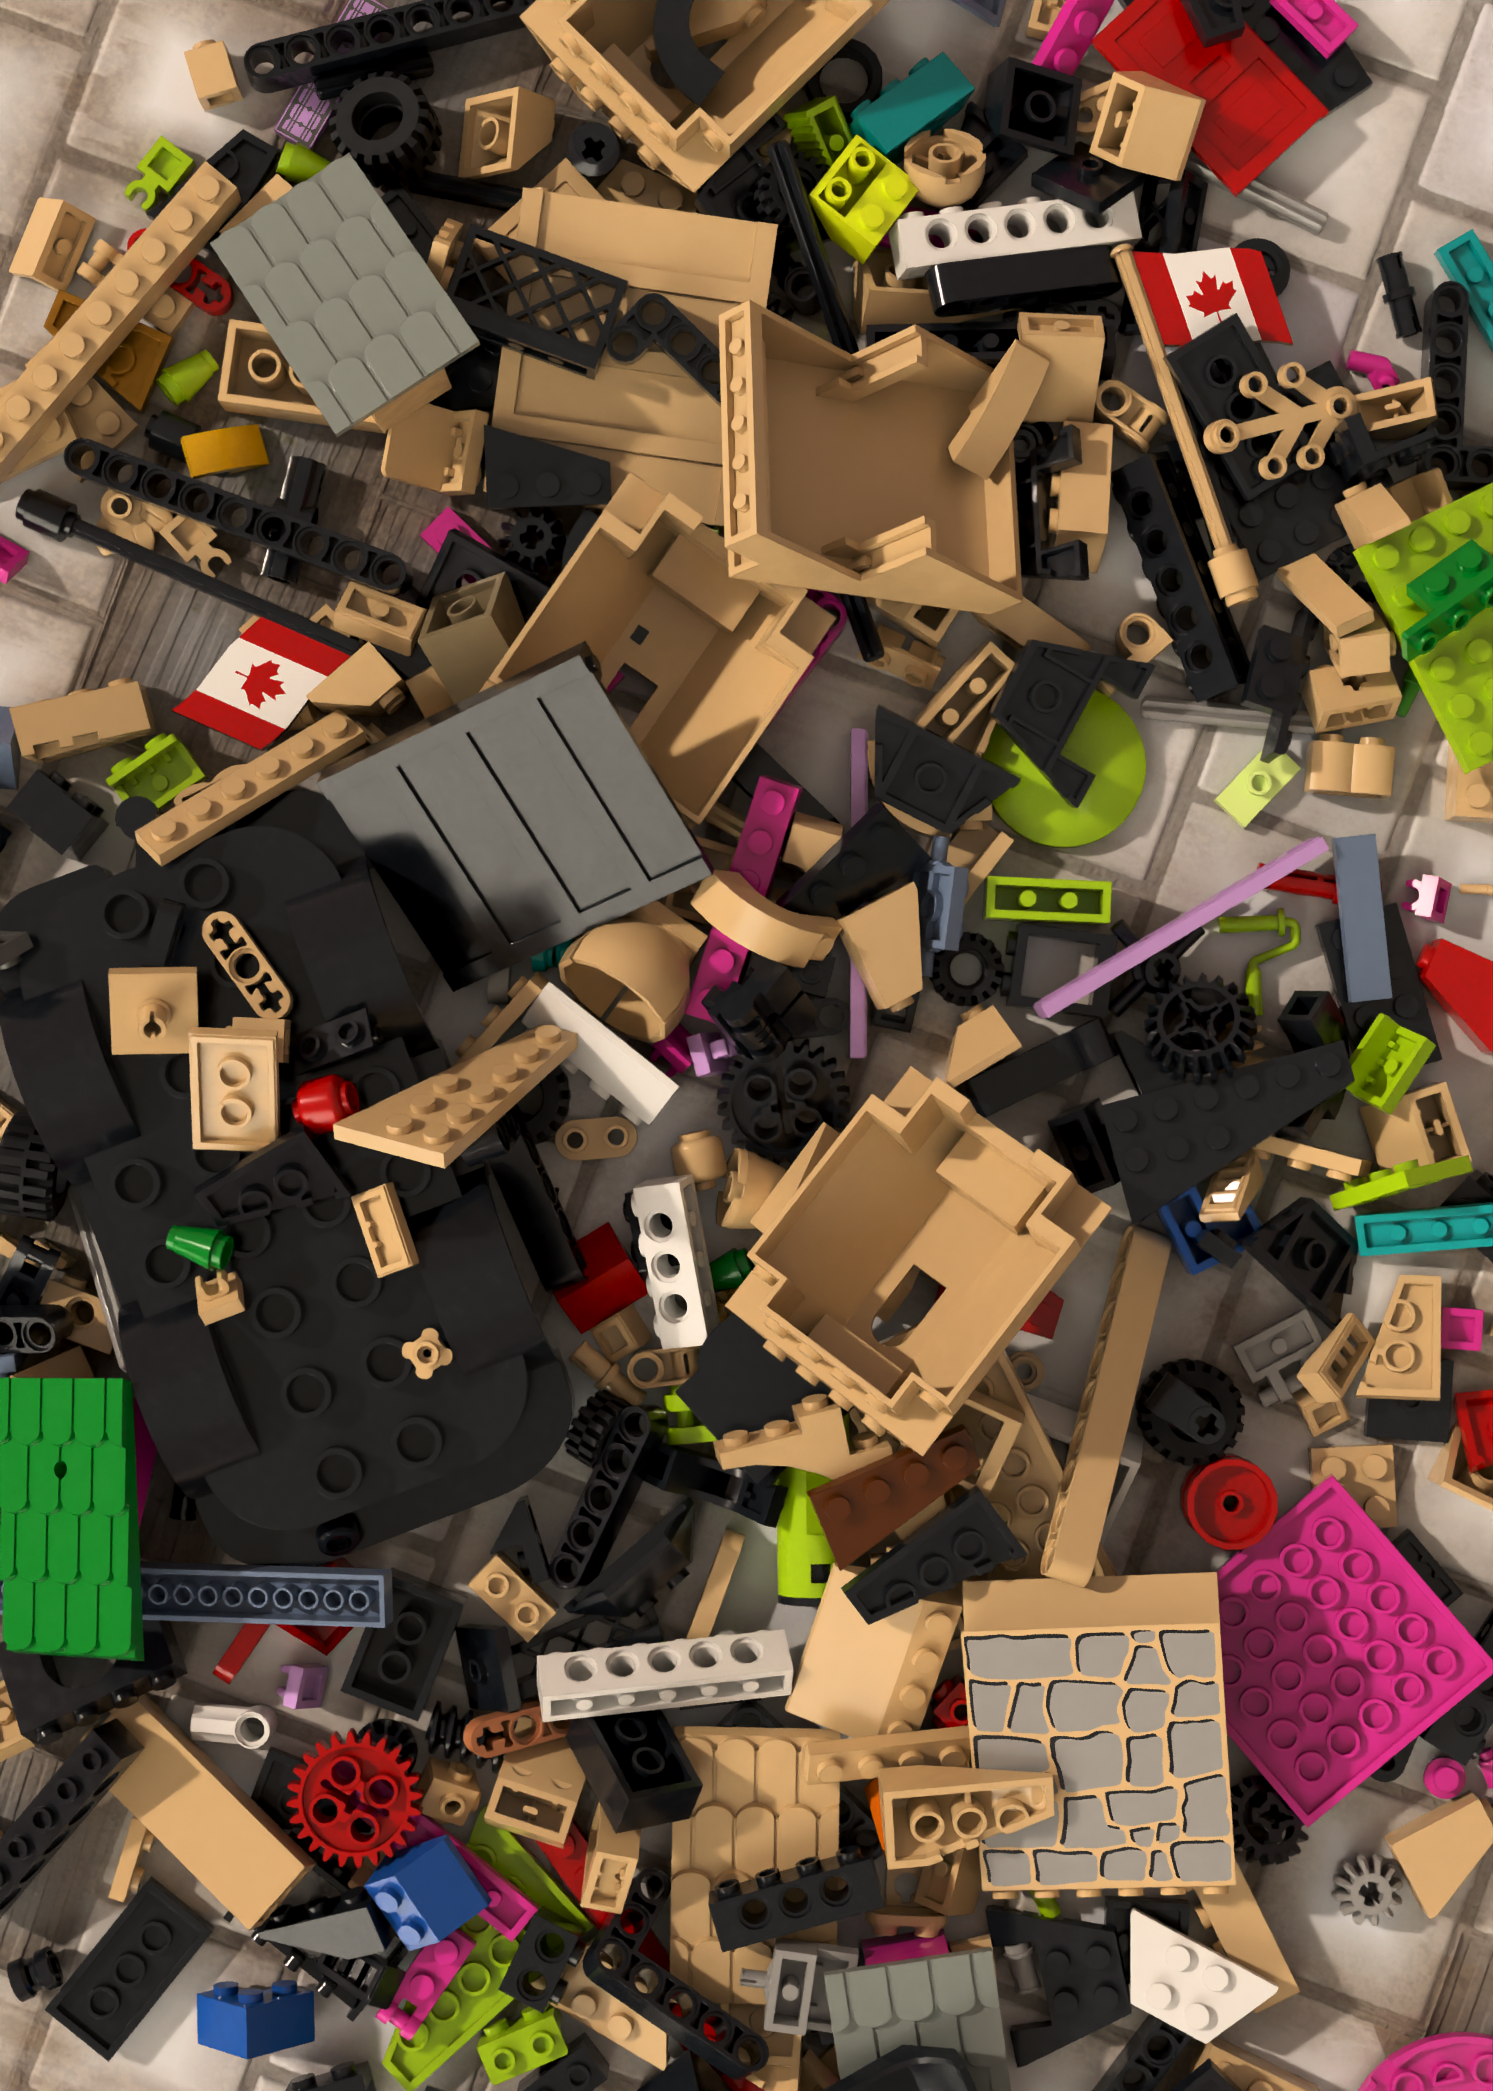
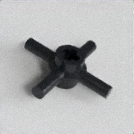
M1123 919L1117 921L1110 929L1115 936H1118V939L1126 948L1140 940ZM1199 927L1132 968L1134 980L1109 1004V1011L1119 1018L1145 992L1150 994H1157V992L1169 994L1168 985L1170 981L1178 987L1181 986L1178 982L1181 974L1179 958L1205 934V930ZM1155 962L1160 963L1157 968L1153 966ZM1156 970L1159 973L1158 977L1153 976Z

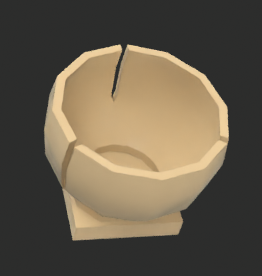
M656 900L581 934L568 946L559 963L560 978L574 999L598 1020L601 1019L626 985L628 987L627 991L603 1024L629 1038L653 1044L665 1039L679 1025L690 1002L689 968L708 936Z

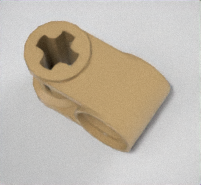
M1109 380L1097 389L1093 417L1102 424H1112L1113 432L1127 445L1140 453L1146 454L1150 449L1149 442L1162 425L1166 426L1170 422L1169 415L1161 407L1145 399L1122 381ZM1105 393L1116 395L1120 401V409L1116 411L1106 409L1102 404L1101 395ZM1147 420V421H1148V424L1145 426V428L1143 429V431L1140 432L1139 429L1141 428V426L1143 425V423Z
M661 1346L638 1350L630 1356L627 1362L629 1379L635 1386L645 1389L669 1385L681 1386L699 1370L697 1359L701 1346L662 1349ZM684 1354H687L689 1366L688 1372H686L685 1370V1363L683 1357ZM650 1358L656 1362L657 1372L652 1378L642 1380L634 1374V1365L639 1359Z

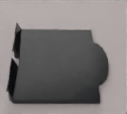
M734 1313L723 1320L708 1335L699 1351L697 1359L699 1370L675 1391L717 1440L723 1439L724 1434L734 1430H746L749 1433L764 1429L765 1424L775 1420H788L789 1423L794 1422L792 1405L800 1404L803 1398L814 1394H825L828 1397L832 1391L821 1381L814 1387L795 1372L798 1365L788 1357L782 1362L763 1347L767 1340ZM852 1406L848 1412L844 1410L842 1407H840L842 1418L846 1414H848L854 1408V1406ZM752 1465L742 1468L757 1485L766 1487L774 1484L781 1477L780 1473L788 1466Z

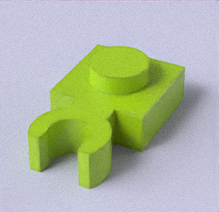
M161 135L136 166L144 177L141 180H135L128 184L124 195L128 200L132 201L138 193H147V199L141 206L142 210L147 213L158 204L159 192L163 190L171 196L175 192L174 189L185 180L196 164L193 159Z

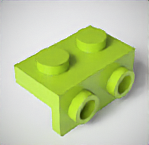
M162 733L151 739L144 746L147 750L134 760L132 757H127L111 768L113 774L105 781L116 791L122 801L129 797L141 796L148 798L156 804L159 810H162L171 804L182 790L193 784L201 783L208 777L180 737L174 733L169 736Z
M1379 1013L1349 1059L1355 1081L1345 1089L1357 1099L1391 1115L1436 1045L1428 1038L1398 1025L1388 1015Z
M550 2005L541 2013L528 2006L522 2010V2016L507 2022L506 2018H500L483 2028L484 2032L480 2034L476 2049L492 2085L500 2084L567 2055L568 2046L560 2029L562 2014L559 2009Z

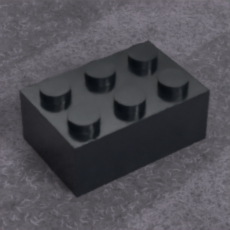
M392 1567L393 1622L386 1628L365 1627L341 1692L418 1722L425 1709L468 1597Z
M661 1709L571 1720L565 1738L616 1834L690 1819L703 1784Z

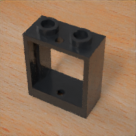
M1026 923L1017 924L1015 932L1008 931L1005 955L1012 956L1010 972H1003L1000 996L1007 997L1006 1006L1035 1010L1033 1008L1034 1003L1042 999L1020 996L1028 936L1096 945L1093 967L1116 954L1118 936ZM1112 980L1089 993L1088 1005L1073 1003L1058 1013L1091 1018H1107Z

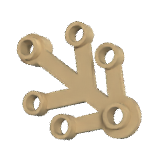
M1287 363L1281 366L1277 372L1278 383L1285 389H1296L1315 403L1301 408L1268 386V380L1263 373L1258 371L1248 373L1241 378L1239 383L1242 395L1246 398L1257 399L1278 414L1235 424L1229 419L1212 422L1204 431V444L1214 454H1225L1233 451L1241 440L1282 430L1269 454L1260 460L1258 466L1259 473L1264 479L1274 480L1286 473V458L1304 425L1319 421L1308 444L1301 447L1296 454V462L1303 470L1316 469L1324 462L1325 453L1323 449L1333 430L1344 418L1352 416L1357 412V402L1351 391L1342 386H1333L1325 389L1306 376L1305 369L1300 363ZM1289 368L1295 371L1296 380L1294 383L1287 379L1286 373ZM1250 378H1254L1258 382L1257 392H1253L1249 388ZM1336 399L1342 404L1343 411L1341 414L1334 410L1333 405ZM1223 428L1227 429L1230 433V441L1228 443L1222 441L1220 437ZM1308 450H1311L1315 455L1313 464L1308 463L1306 460V452ZM1271 459L1278 466L1275 474H1272L1268 469V462Z

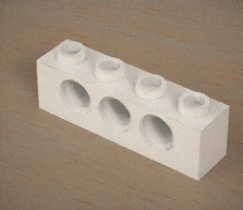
M693 1174L647 1179L633 1188L631 1207L633 1214L639 1220L641 1231L638 1241L641 1255L646 1258L648 1269L646 1288L649 1296L653 1297L656 1312L653 1320L654 1330L657 1337L661 1339L662 1349L701 1346L708 1335L720 1324ZM661 1213L671 1219L672 1230L665 1228L661 1223ZM668 1254L674 1255L678 1259L680 1270L674 1269L669 1264ZM675 1294L682 1296L686 1300L687 1310L677 1305Z

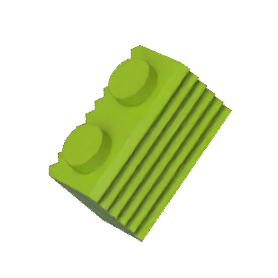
M835 95L812 99L785 114L784 120L788 121L787 128L792 129L790 135L795 137L794 143L798 145L797 151L806 152L804 158L807 160L812 155L818 158L815 163L818 168L824 164L829 170L853 139Z

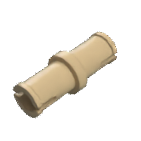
M584 1340L568 1360L573 1362L596 1382L594 1387L597 1390H608L632 1406H639L647 1393L635 1386L630 1379L620 1372L621 1366L618 1363L614 1362L611 1364L588 1344L587 1340Z

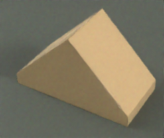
M1431 377L1354 395L1357 402L1356 414L1361 413L1370 438L1405 440L1438 418L1433 379Z

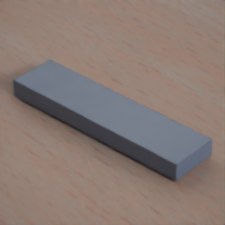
M1376 834L1332 838L1348 1003L1392 998Z

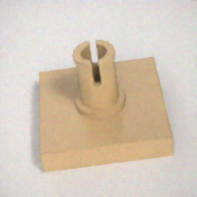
M197 967L109 968L112 1055L189 1053V1030L191 1027H199Z

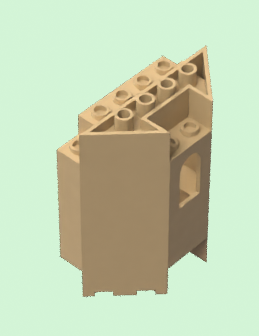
M536 0L519 17L552 62L549 65L562 81L568 82L579 99L594 112L600 109L610 119L607 123L612 131L623 141L629 138L638 148L637 154L639 159L650 169L658 170L695 193L890 0H767V6L765 7L767 12L761 21L751 29L746 26L739 34L726 38L727 42L709 59L725 73L700 106H696L678 89L663 88L652 78V63L646 57L644 44L653 36V15L657 0Z
M629 472L479 692L584 641L587 642L591 651L600 662L602 671L600 681L605 689H607L624 663L657 685V688L629 728L692 831L695 825L702 823L814 658L812 653L836 618L807 598L805 595L808 590L805 588L729 578L728 549L725 548V540L701 522L704 516L672 493L668 492L664 496ZM638 625L649 631L641 645L630 639Z
M910 1066L884 1101L874 1094L870 1095L748 1252L747 1257L756 1266L725 1304V1307L767 1340L763 1347L782 1362L786 1357L791 1359L798 1365L795 1372L814 1387L821 1381L832 1389L828 1397L847 1412L852 1406L865 1415L861 1422L874 1433L882 1437L887 1432L921 1456H924L1112 1208L1080 1186L1070 1170L1040 1149H1037L1035 1153L978 1114L969 1099L941 1079L936 1077L932 1081ZM916 1266L946 1289L904 1343L893 1347L882 1345L873 1335V1321L910 1271Z

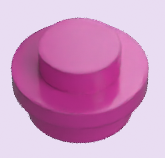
M1441 1756L1427 1764L1423 1780L1431 1794L1441 1799H1449L1457 1796L1462 1791L1466 1775L1463 1767L1455 1759Z

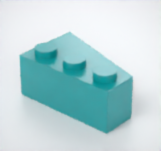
M944 52L937 55L931 61L927 57L921 59L909 71V76L902 82L898 78L892 80L880 92V97L877 100L871 102L867 99L858 105L850 115L853 121L849 129L853 138L856 134L859 135L892 163L898 165L904 159L902 153L910 138L927 130H930L931 137L958 114L966 105L975 88Z

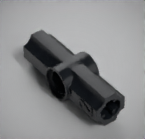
M291 456L281 497L275 500L273 509L317 525L319 509L316 506L325 476L326 465L310 458ZM277 522L272 525L269 530L271 541H278L284 536L286 530L284 522ZM267 549L261 575L277 582L297 585L302 562Z

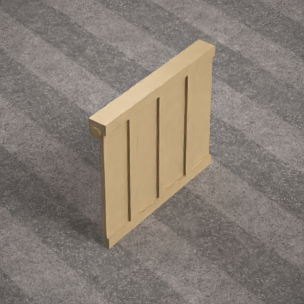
M523 187L517 241L628 281V286L613 327L640 298L646 294L657 293L666 297L719 349L720 314L748 300H752L765 308L767 307L778 224L752 222L551 192V189L535 187V189ZM521 255L513 259L512 271L517 280L538 271L533 259ZM541 262L543 268L551 266L549 264ZM561 269L548 275L556 295L577 286L572 273ZM580 276L583 283L590 280ZM542 278L521 287L529 307L551 298ZM598 284L587 289L595 309L611 303L616 291L615 288L604 284ZM515 290L509 293L506 312L508 316L524 310ZM581 293L560 302L569 321L590 312ZM655 303L646 306L642 313L643 320L649 325H658L666 317L665 309ZM555 305L533 314L539 327L546 330H551L563 324ZM608 312L599 316L602 324H604ZM528 317L521 319L522 321L531 324ZM594 319L572 328L579 342L593 347L596 346L600 331ZM567 331L560 334L570 338ZM680 333L675 336L672 347L679 354H690L696 347V340L689 333ZM622 334L614 341V350L622 356L631 355L637 348V340L632 335ZM656 344L639 361L628 366L619 365L613 361L607 351V346H605L595 380L502 347L491 427L610 462L612 497L629 472H631L665 496L670 492L704 517L701 520L703 524L724 527L721 407ZM711 362L704 367L702 376L705 381L710 384L720 383V363ZM485 470L484 485H483V492H484L485 494H487V490H486V470ZM592 505L582 507L604 510L607 505Z

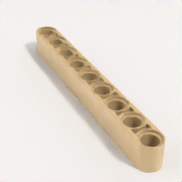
M1133 1224L1127 1227L1119 1245L1041 1561L1040 1571L1042 1575L1080 1588H1084L1087 1585L1094 1569L1172 1245L1170 1237L1139 1226L1133 1227Z

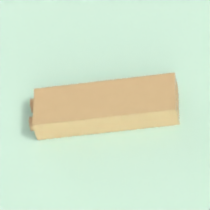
M146 1694L139 1696L138 1701L129 1707L114 1708L108 1711L111 1715L103 1724L117 1718L145 1747L109 1791L248 1930L262 1926L317 1863ZM96 1724L92 1728H90L81 1738L80 1742H82L85 1739V1737L90 1733L92 1729L99 1727L100 1725Z

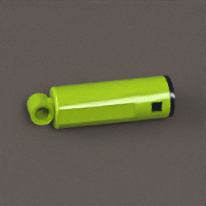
M849 1413L843 1417L847 1442L849 1441ZM788 1466L780 1473L781 1477L777 1480V1483L788 1488L784 1506L777 1523L778 1603L790 1606L819 1607L835 1560L807 1491L830 1482L832 1479L818 1473Z

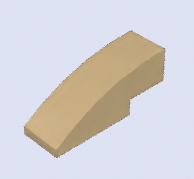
M1014 340L968 406L971 414L948 446L953 462L986 480L989 478L1028 413L1050 364L1049 358L1020 341Z

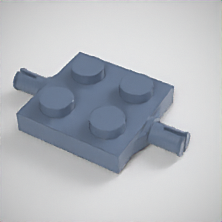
M934 835L932 836V859L910 872L908 883L914 882L918 889L922 976L933 977L935 953L942 950H959V942L964 930L962 922L964 903L969 891L967 880L969 868L956 867L946 862L950 837Z

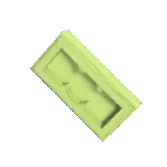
M1261 750L1213 801L1238 825L1245 828L1301 769L1286 753L1284 755L1281 754L1268 764L1260 761Z

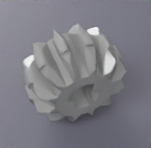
M1357 1853L1355 1858L1357 1865L1352 1866L1347 1860H1344L1341 1865L1347 1873L1345 1875H1333V1881L1341 1887L1332 1891V1897L1335 1901L1341 1902L1339 1911L1344 1916L1352 1914V1919L1356 1924L1361 1925L1365 1918L1368 1917L1373 1926H1378L1379 1913L1383 1912L1387 1918H1393L1394 1914L1388 1907L1389 1904H1402V1898L1395 1891L1403 1887V1882L1400 1878L1393 1877L1396 1868L1391 1863L1382 1865V1858L1379 1855L1374 1854L1367 1863L1365 1856L1362 1853ZM1368 1882H1371L1375 1889L1371 1894L1366 1891L1367 1896L1364 1897L1359 1890L1363 1885L1368 1888Z

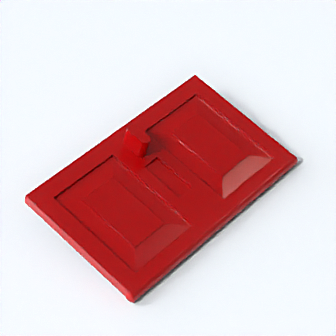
M1134 0L1091 40V44L1116 71H1143L1206 100L1191 150L1235 197L1313 125L1329 114V109L1245 21V29L1241 37L1204 48L1180 0Z

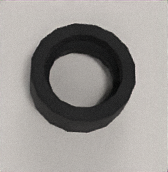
M853 38L806 83V95L809 101L819 97H826L820 86V75L823 68L830 61L837 58H849L859 62L864 67L868 76V85L865 93L857 101L839 103L847 123H852L853 119L850 115L858 105L867 99L874 102L879 98L882 90V67L876 53L865 43Z

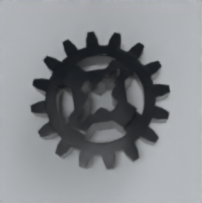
M1262 1774L1257 1777L1251 1775L1243 1778V1783L1240 1782L1231 1787V1792L1234 1795L1231 1796L1233 1833L1237 1841L1234 1844L1235 1853L1245 1849L1247 1851L1246 1862L1251 1863L1259 1859L1261 1867L1272 1865L1274 1862L1278 1865L1289 1861V1856L1291 1857L1301 1852L1297 1843L1307 1841L1309 1838L1301 1830L1305 1824ZM1249 1799V1807L1245 1809L1246 1803ZM1286 1830L1285 1836L1282 1840V1833Z

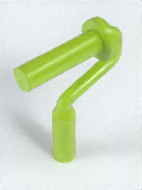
M1277 908V914L1219 917V933L1278 931V937H1285V927L1290 928V942L1258 954L1248 962V968L1245 972L1246 995L1249 997L1250 1004L1248 1006H1252L1255 1009L1256 1016L1263 1015L1262 974L1258 964L1298 948L1301 942L1300 925L1296 919L1285 917L1284 908Z

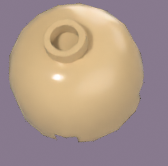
M944 129L943 136L936 135L931 137L930 130H927L910 138L904 147V172L909 175L910 181L919 190L915 198L939 209L958 206L970 200L981 186L985 174L986 153L983 154L982 152L983 144L980 140L967 132L956 129Z

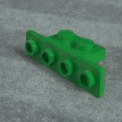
M1473 539L1406 585L1407 596L1428 615L1402 633V657L1410 662L1420 654L1429 653L1441 639L1453 631H1459L1464 628L1472 617L1485 608L1493 607V557Z

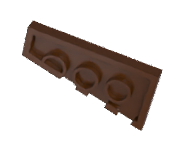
M960 1424L942 1432L924 1456L908 1447L807 1491L839 1570L842 1571L981 1465L967 1429L963 1424Z

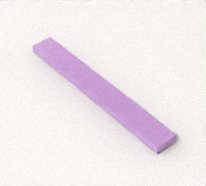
M851 728L850 829L868 812V731L858 728ZM865 901L864 903H862V904L859 905L858 907L854 908V909L851 910L850 912H852V911H854L855 909H857V908H859V907H861V906L867 904V901ZM849 955V1059H864L867 1056V989Z
M1317 836L1305 840L1034 1003L1033 1008L1040 1019L1053 1016L1329 850V847L1323 837Z

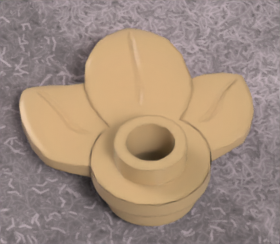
M108 489L101 498L100 510L102 516L95 526L154 551V532H159L174 517L171 512ZM118 498L124 499L128 504V509L124 514L116 513L113 508V504ZM97 546L103 556L112 554V552Z

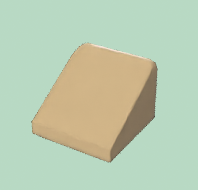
M632 1304L590 1329L591 1334L611 1364L652 1340V1334Z
M1305 1387L1292 1393L1313 1437L1350 1419L1343 1399L1339 1402L1319 1403Z

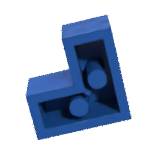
M1194 1186L1173 1202L1157 1210L1156 1213L1168 1237L1171 1238V1243L1186 1273L1194 1276L1219 1263L1193 1243L1202 1229L1208 1230L1212 1234L1216 1228L1220 1229L1237 1242L1233 1248L1238 1253L1245 1251L1240 1246L1242 1240L1261 1227L1251 1204L1239 1221L1200 1222L1199 1212L1203 1200L1196 1186Z
M293 1980L273 1982L272 1988L266 1990L239 1988L237 1982L233 1981L216 1983L213 1985V1990L197 1993L198 2044L244 2059H251L315 2041L314 1991L298 1987L297 1982Z

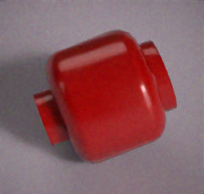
M330 1074L302 1082L297 1091V1099L292 1101V1111L295 1120L299 1124H304L314 1135L332 1132L334 1123L359 1112L360 1109L359 1097L352 1082L345 1081L338 1074Z

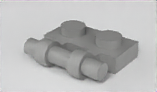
M1302 1308L1231 1347L1250 1383L1253 1384L1265 1377L1267 1378L1270 1387L1257 1393L1260 1403L1266 1408L1277 1401L1282 1404L1292 1399V1393L1304 1388L1297 1378L1299 1372L1283 1379L1278 1370L1297 1360L1303 1366L1312 1355L1311 1353L1316 1351L1322 1344L1323 1340L1307 1309Z

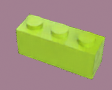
M987 876L984 879L982 920L1106 926L1110 923L1112 882Z

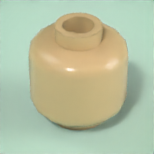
M710 1129L678 1135L679 1142L672 1145L670 1149L675 1176L693 1174L696 1191L717 1187L715 1179L723 1177L728 1169L722 1139L719 1136L711 1135Z

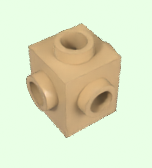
M432 1756L429 1757L415 1788L424 1790L423 1797L415 1800L416 1804L423 1807L421 1814L430 1816L437 1823H452L462 1827L469 1813H474L477 1810L482 1791L478 1787L475 1770L459 1761H452L450 1763Z

